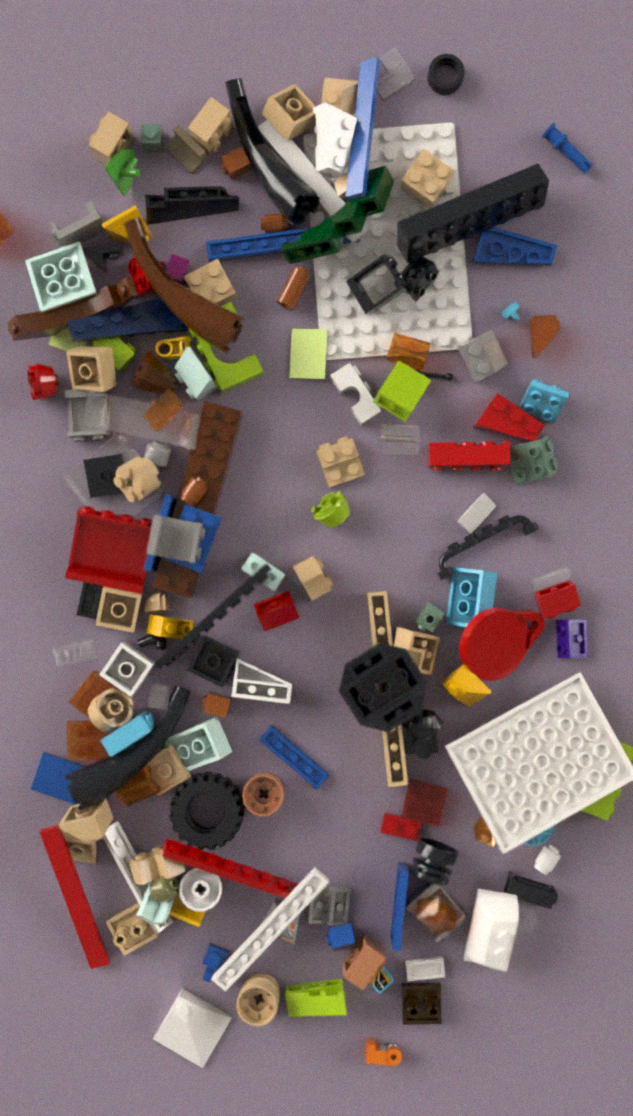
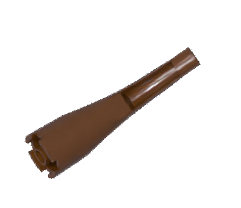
M141 218L124 222L136 259L159 297L196 335L213 347L228 353L230 348L227 346L230 342H236L243 327L239 323L243 322L244 318L173 280L153 254L146 239L147 233Z

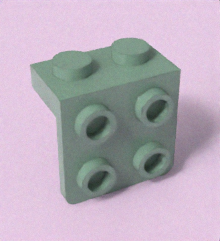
M548 435L540 436L532 442L510 446V468L515 483L520 484L549 478L558 471V461L554 458L552 452L553 443L549 440Z

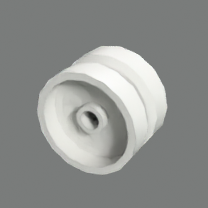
M192 868L183 875L179 886V894L182 902L189 909L206 911L213 908L219 902L222 894V883L218 875ZM199 884L205 887L202 892L197 890Z

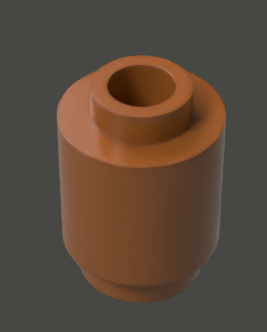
M282 213L264 214V218H261V230H265V234L288 231V219Z
M198 476L196 479L192 477L181 492L182 496L180 498L191 506H194L195 503L198 504L208 490L206 487L207 482Z

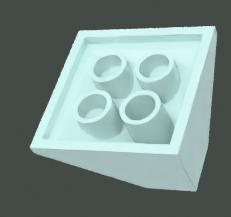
M80 241L25 260L41 313L97 294Z

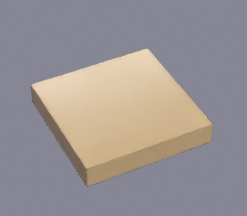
M173 744L160 750L142 769L158 796L192 777L177 754Z

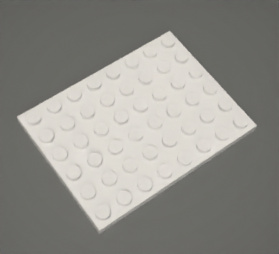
M581 672L445 746L503 854L633 780V766Z

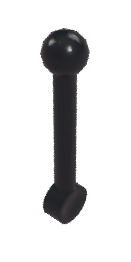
M415 370L428 377L446 378L448 381L453 379L451 373L445 375Z

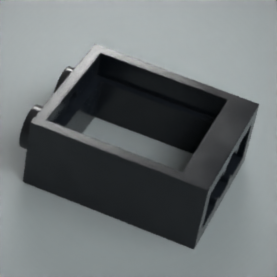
M383 254L346 281L365 314H373L409 289L406 285L408 283L403 273H399L396 268L398 264L392 256ZM386 264L399 287L373 304L361 281Z

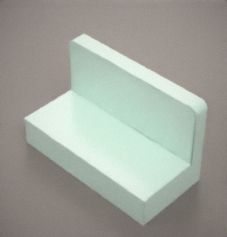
M150 882L137 916L149 924H165L174 899L165 903H159L154 900L149 892Z

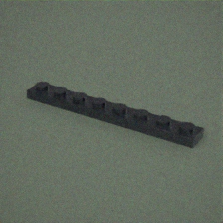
M267 563L262 566L154 664L159 669L164 665L169 667L176 660L175 655L179 654L181 656L189 649L187 645L190 642L194 644L202 637L200 633L203 630L207 633L215 626L213 621L216 619L220 621L228 614L226 610L230 606L234 609L242 602L240 599L242 595L247 597L255 590L253 586L257 582L262 584L269 577L267 573L272 570Z

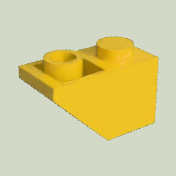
M150 614L147 633L160 637L182 639L192 630L194 621Z

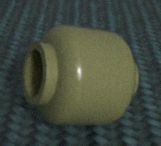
M160 876L151 882L150 895L159 903L172 900L178 895L179 882L174 877L166 879L164 876Z

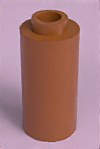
M302 266L293 268L276 301L277 304L287 310H294L311 277L306 268Z

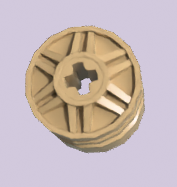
M255 973L247 977L242 984L236 1006L239 1016L247 1024L257 1027L263 1026L271 1022L275 1017L281 995L280 986L275 978L269 974Z

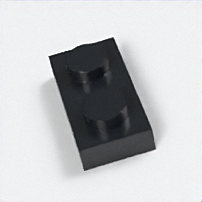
M83 582L77 616L97 619L104 586Z

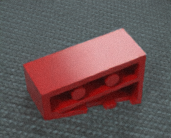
M499 393L492 398L473 426V428L489 431L490 433L506 436L507 438L524 443L535 441L545 427L544 424Z

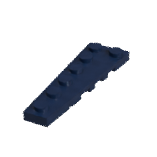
M161 298L67 322L73 342L104 338L113 339L118 336L133 337L138 334L153 335L158 332L189 331V328L168 308Z

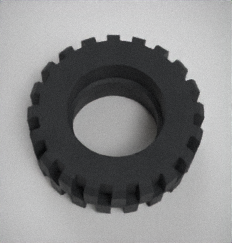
M205 772V774L197 773L179 786L172 797L169 807V820L173 823L172 829L174 833L177 832L179 834L178 838L181 841H187V845L191 847L193 845L198 846L199 850L204 848L215 850L216 846L221 848L226 845L227 841H231L235 837L243 821L245 805H243V796L239 793L238 786L233 785L231 779L228 777L225 779L220 773L216 775L211 772ZM204 793L212 794L223 802L225 817L219 825L203 827L192 819L189 807L191 801L197 795Z

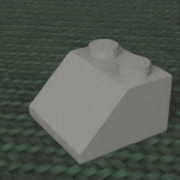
M492 329L457 346L473 381H480L508 364Z

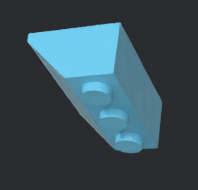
M453 567L454 574H452L446 624L466 627L477 614L486 609L493 608L497 580L496 572Z

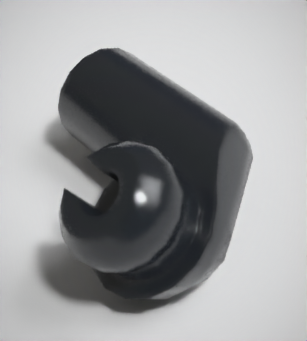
M150 634L137 640L140 648L150 644L156 645L157 650H164L166 648L165 643L167 641L164 637Z

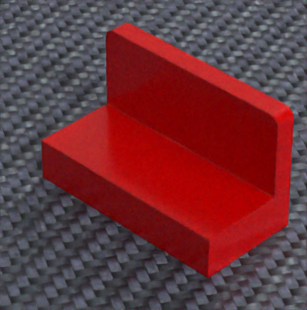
M290 591L254 604L257 617L264 631L299 618Z

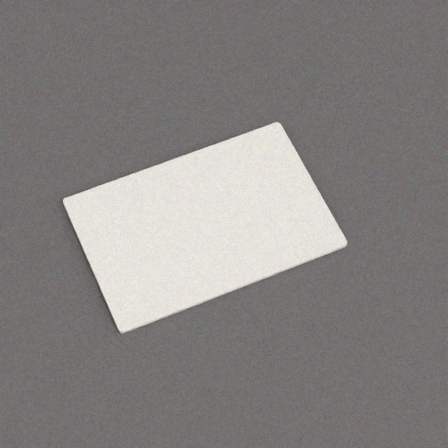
M453 123L373 129L369 170L386 165L394 179L384 212L366 217L364 226L368 229V233L360 238V242L342 244L339 253L313 259L319 329L328 330L326 361L459 350L457 346L472 339L464 239L452 246L444 247L436 253L423 256L435 263L439 273L437 278L428 286L425 294L417 302L412 300L409 294L403 292L373 314H365L346 282L383 254L392 256L398 264L396 268L399 273H402L409 264L397 247V222L429 208L402 190L400 184L402 178L423 149H426L455 170L452 181L434 206L460 196L455 127ZM317 133L306 134L303 137L304 153L316 168L315 146H317ZM349 152V157H348V161H347V166H346L345 174H346V173L348 172V170H349L350 152ZM321 174L336 191L334 181L341 176L330 178ZM318 205L314 214L311 211L309 212L310 227H315L330 217L320 205ZM386 264L361 281L373 304L397 289L394 285L395 279Z

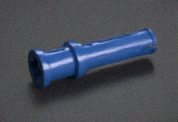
M553 123L543 133L542 137H546L554 145V149H560L585 174L593 164L567 140V135H563L555 127L556 124Z

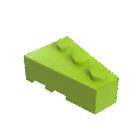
M343 978L286 986L285 995L289 1017L347 1015Z

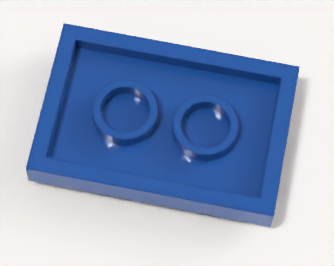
M185 504L179 520L201 523L203 528L206 529L204 540H200L199 548H202L200 560L197 559L196 563L165 557V560L202 573L222 518Z

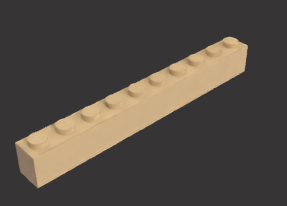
M387 591L367 593L372 647L378 643L393 646ZM381 681L377 685L379 691H385L388 688V683L385 681ZM401 724L390 732L382 731L389 787L408 785Z

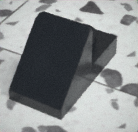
M120 243L83 248L86 258L106 273H108L106 258L117 260L120 256H124V250Z

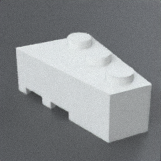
M325 102L313 108V114H316L314 133H317V146H315L316 171L330 178H335L345 174L357 118Z
M236 658L232 689L233 698L290 704L292 684Z

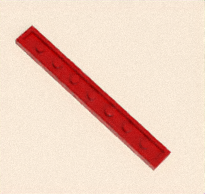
M59 824L43 828L39 833L90 969L109 965V956Z

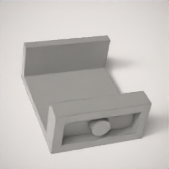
M154 515L147 554L196 563V560H200L202 548H199L200 540H204L206 529L203 528L201 523Z

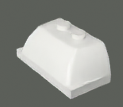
M478 889L463 956L464 961L474 962L489 969L507 972L519 920L517 895Z

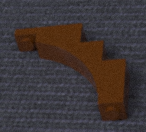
M132 276L125 277L117 285H109L96 292L97 294L41 313V311L15 315L7 322L8 331L12 335L13 341L55 336L62 329L68 328V321L123 308L138 296Z

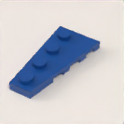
M492 227L488 231L481 232L473 263L551 266L557 245Z

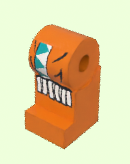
M367 1037L365 1048L366 1064L396 1066L402 1061L401 1049L396 1043H388L387 1045L375 1044L374 1038Z

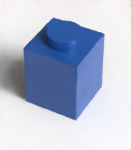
M351 923L329 928L330 934L326 935L328 946H332L334 951L356 947Z

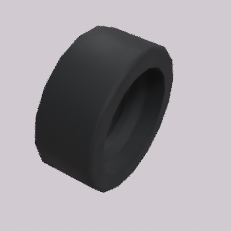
M442 54L434 58L429 66L427 77L432 90L440 95H449L456 92L464 79L465 69L463 63L453 54ZM441 65L453 67L457 72L455 82L442 84L435 78L437 67Z

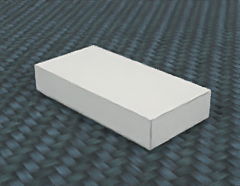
M443 956L405 960L407 982L445 978Z

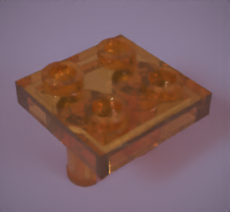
M91 720L67 721V760L106 758L107 750L100 740L107 736V731L103 732L98 729Z

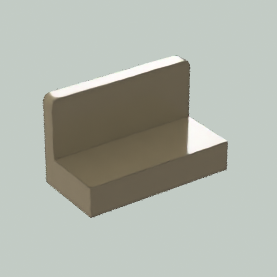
M178 124L173 129L175 136L165 145V148L190 173H193L207 159V154Z

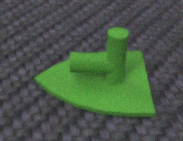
M134 149L118 151L112 156L105 167L106 172L124 197H126L131 187L133 178L140 176V170L135 169L138 160L135 158Z

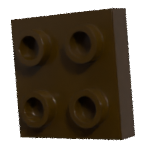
M402 983L403 1025L442 1024L440 983Z

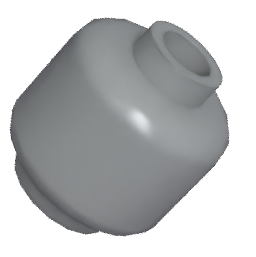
M154 440L153 443L147 445L144 457L152 461L157 470H160V467L168 465L171 449L167 443Z

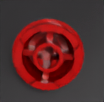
M39 363L28 365L27 379L30 389L33 391L30 393L32 400L43 401L55 395L56 386L59 385L52 366Z

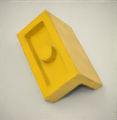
M178 892L169 915L200 927L206 911L189 909L182 902Z

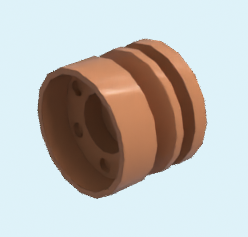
M257 773L244 786L242 794L243 803L252 814L261 817L269 816L275 813L282 805L285 794L284 785L280 778L272 773ZM260 789H268V797L265 795L263 797L260 796Z

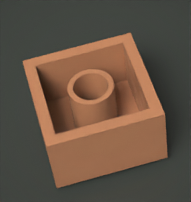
M364 932L356 943V947L352 949L343 962L344 978L362 990L366 986H370L375 978V972L378 969L381 970L386 962L383 945Z

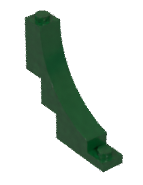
M386 165L368 171L365 197L349 200L331 217L302 233L299 241L282 245L281 252L289 264L339 253L345 236L362 232L367 216L384 212L394 183V179Z

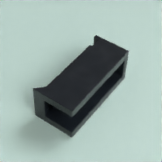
M509 870L504 892L517 895L518 900L552 909V905L556 903L558 898L557 890L552 885L549 886L517 875L514 877Z

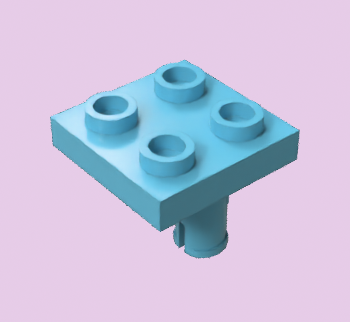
M534 379L531 381L519 408L533 417L554 423L568 398L569 392L563 391L559 386L556 388L557 385L548 386L542 380L538 382V379Z

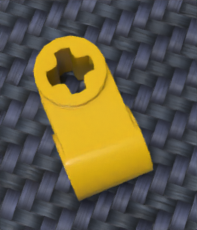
M185 336L159 341L156 345L158 357L164 361L180 359L184 353L183 345H185V349L191 348L190 342L192 338ZM167 346L170 348L168 354H161V348Z

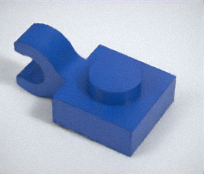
M210 943L203 960V964L207 965L202 980L210 982L214 969H219L223 965L228 950Z

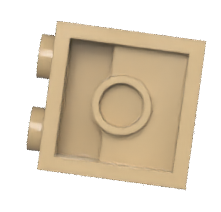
M348 436L342 437L337 440V444L330 445V443L320 445V450L316 451L329 488L365 476L353 438L348 439Z

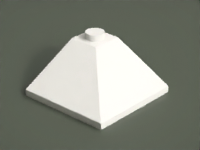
M182 988L153 1040L203 1068L232 1016Z

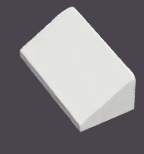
M482 493L459 518L457 523L472 534L493 511L496 505L485 493Z

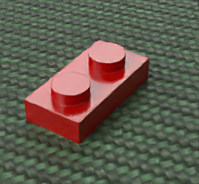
M384 812L380 832L418 841L422 821Z

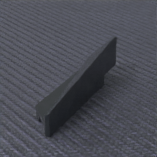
M222 186L164 188V196L145 194L147 224L151 225L238 211L239 196L227 194L226 189Z

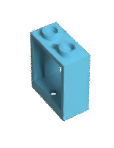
M144 711L100 741L112 757L151 732L156 727L154 724L156 720L151 713Z

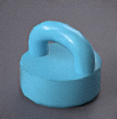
M516 301L512 302L501 312V315L504 319L511 316L515 321H518L520 317L516 310L520 306Z

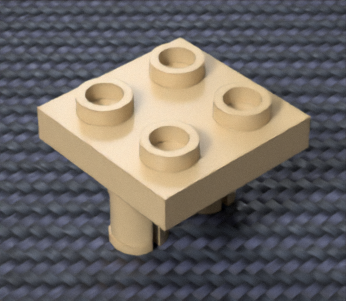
M139 903L106 920V924L114 937L113 942L120 948L124 956L152 941L159 935L154 933L149 923L137 916L140 908Z

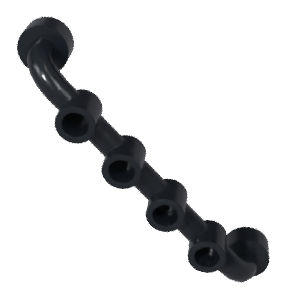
M506 515L500 518L498 525L492 527L489 524L481 529L483 533L477 536L475 533H472L464 538V543L459 545L458 542L447 546L448 551L442 554L439 559L440 572L437 574L441 580L454 574L451 566L448 568L446 566L449 558L460 554L514 524H524L525 527L522 530L527 536L539 529L537 523H532L527 517L522 515L511 518Z

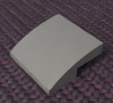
M327 884L308 904L306 922L308 924H327L329 927L347 924L351 888Z

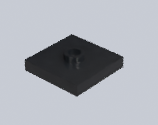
M122 453L83 460L90 498L123 493L114 484L113 480L116 477L118 467L124 464Z

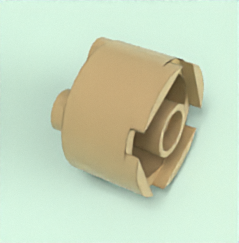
M137 456L118 467L116 477L113 479L114 484L121 489L130 502L139 501L160 487V480L158 481L157 479L159 472L152 461L146 457L142 459L139 458L140 456Z
M110 688L91 701L88 707V714L92 723L103 732L113 731L130 721L133 715V701L122 690Z

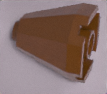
M147 350L129 385L136 389L168 395L169 392L174 393L178 383L175 382L177 378L156 355Z

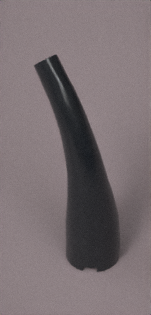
M242 78L226 81L225 85L230 108L240 140L261 185L273 204L292 224L299 225L306 221L304 217L310 211L314 214L319 205L320 198L317 196V192L286 165L264 139L252 115Z
M176 685L174 686L168 700L171 704L157 727L142 742L130 746L112 757L108 756L65 775L66 780H71V785L68 786L74 803H80L79 811L93 806L113 794L135 777L155 757L176 727L191 691Z

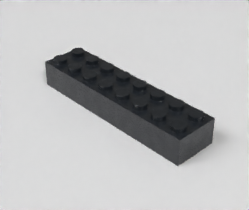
M537 163L398 221L397 247L407 263L417 261L423 256L436 253L444 247L452 246L463 239H469L482 231L485 232L494 226L505 224L508 220L521 217L532 210H538L545 205L549 179Z

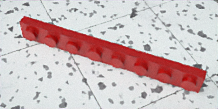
M166 838L163 844L162 857L282 898H286L298 885V883L289 881L286 878L254 869L251 866L217 856L214 853L199 850L196 847L182 844L176 840Z

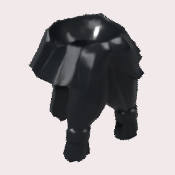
M422 709L420 713L402 723V726L407 729L405 753L417 754L419 758L428 759L431 754L438 753L437 730L442 727L444 722L435 711Z

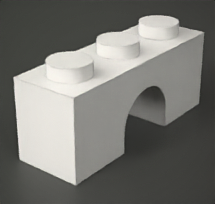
M348 363L331 374L330 379L340 394L346 390H354L359 394L360 401L351 407V411L362 426L379 415L381 407L373 403L374 399L369 393L371 389L366 381L362 382L359 378L361 373L356 366L352 367Z

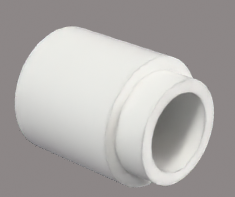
M544 845L535 860L534 867L541 873L548 875L561 858L558 854L560 851L552 845H549V847Z

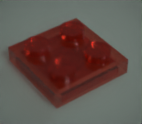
M409 779L401 818L439 826L447 787Z

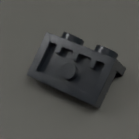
M425 257L409 262L402 271L408 281L406 285L409 288L405 293L409 294L415 302L425 294L426 289L437 278L439 273L434 262ZM395 281V282H394V285H395L396 288H398L399 286H398L397 282Z

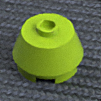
M340 491L336 495L334 492L325 495L320 499V505L317 507L313 506L311 509L314 519L327 528L341 525L350 514L347 498Z

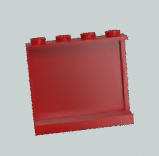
M90 506L79 507L76 513L77 520L65 578L142 594L147 570L143 569L148 555L147 549L153 521L148 518L135 519L132 515L122 514V516L115 515L114 512L109 510L96 511Z

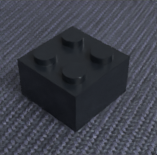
M204 635L187 671L223 687L241 651L208 635Z

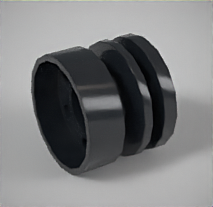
M419 838L416 852L423 857H413L412 861L415 864L410 866V872L424 881L447 885L450 880L447 876H450L452 871L445 865L455 864L458 851L442 842L429 838Z

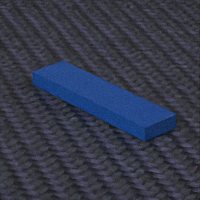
M271 725L259 739L260 742L317 790L329 777L330 774L274 726Z

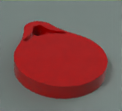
M500 607L489 608L480 612L468 623L462 634L459 647L462 663L482 680L496 681L507 677L521 664L530 646L544 630L545 620L543 616L533 610L517 611ZM528 621H532V624L527 627Z

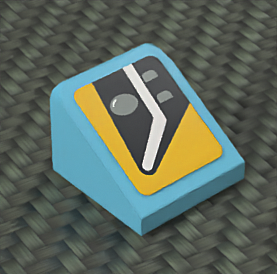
M384 967L381 970L378 969L374 974L375 978L372 986L381 994L393 983V976Z

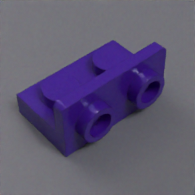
M587 619L556 620L558 658L588 657Z

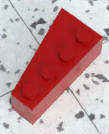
M493 441L481 442L480 445H476V442H461L460 445H457V442L428 444V468H432V471H444V468H452V471H463V468H471V471H482V468H490V471H501V468L510 464V441H503L501 445H495Z

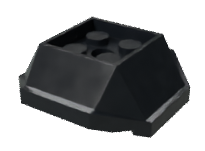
M378 643L345 664L339 692L361 726L390 732L422 711L427 681L406 648ZM381 681L387 682V690L379 691L377 689L378 683Z

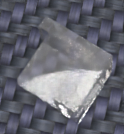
M155 682L151 684L148 707L168 710L173 685Z

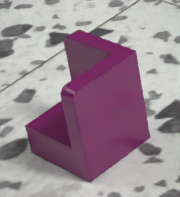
M171 254L166 272L177 283L185 286L184 276L190 261Z

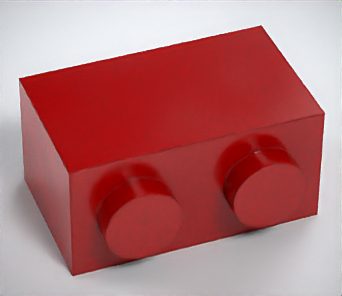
M570 580L534 592L539 613L545 619L555 618L563 612H572L581 606L576 586Z

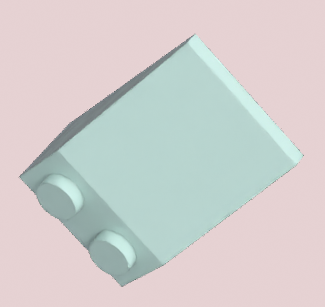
M186 348L175 365L177 370L175 376L180 383H186L188 386L186 392L190 398H196L199 402L215 391L216 386L191 348Z
M218 717L211 718L173 734L164 744V747L173 744L187 771L220 760L232 752Z

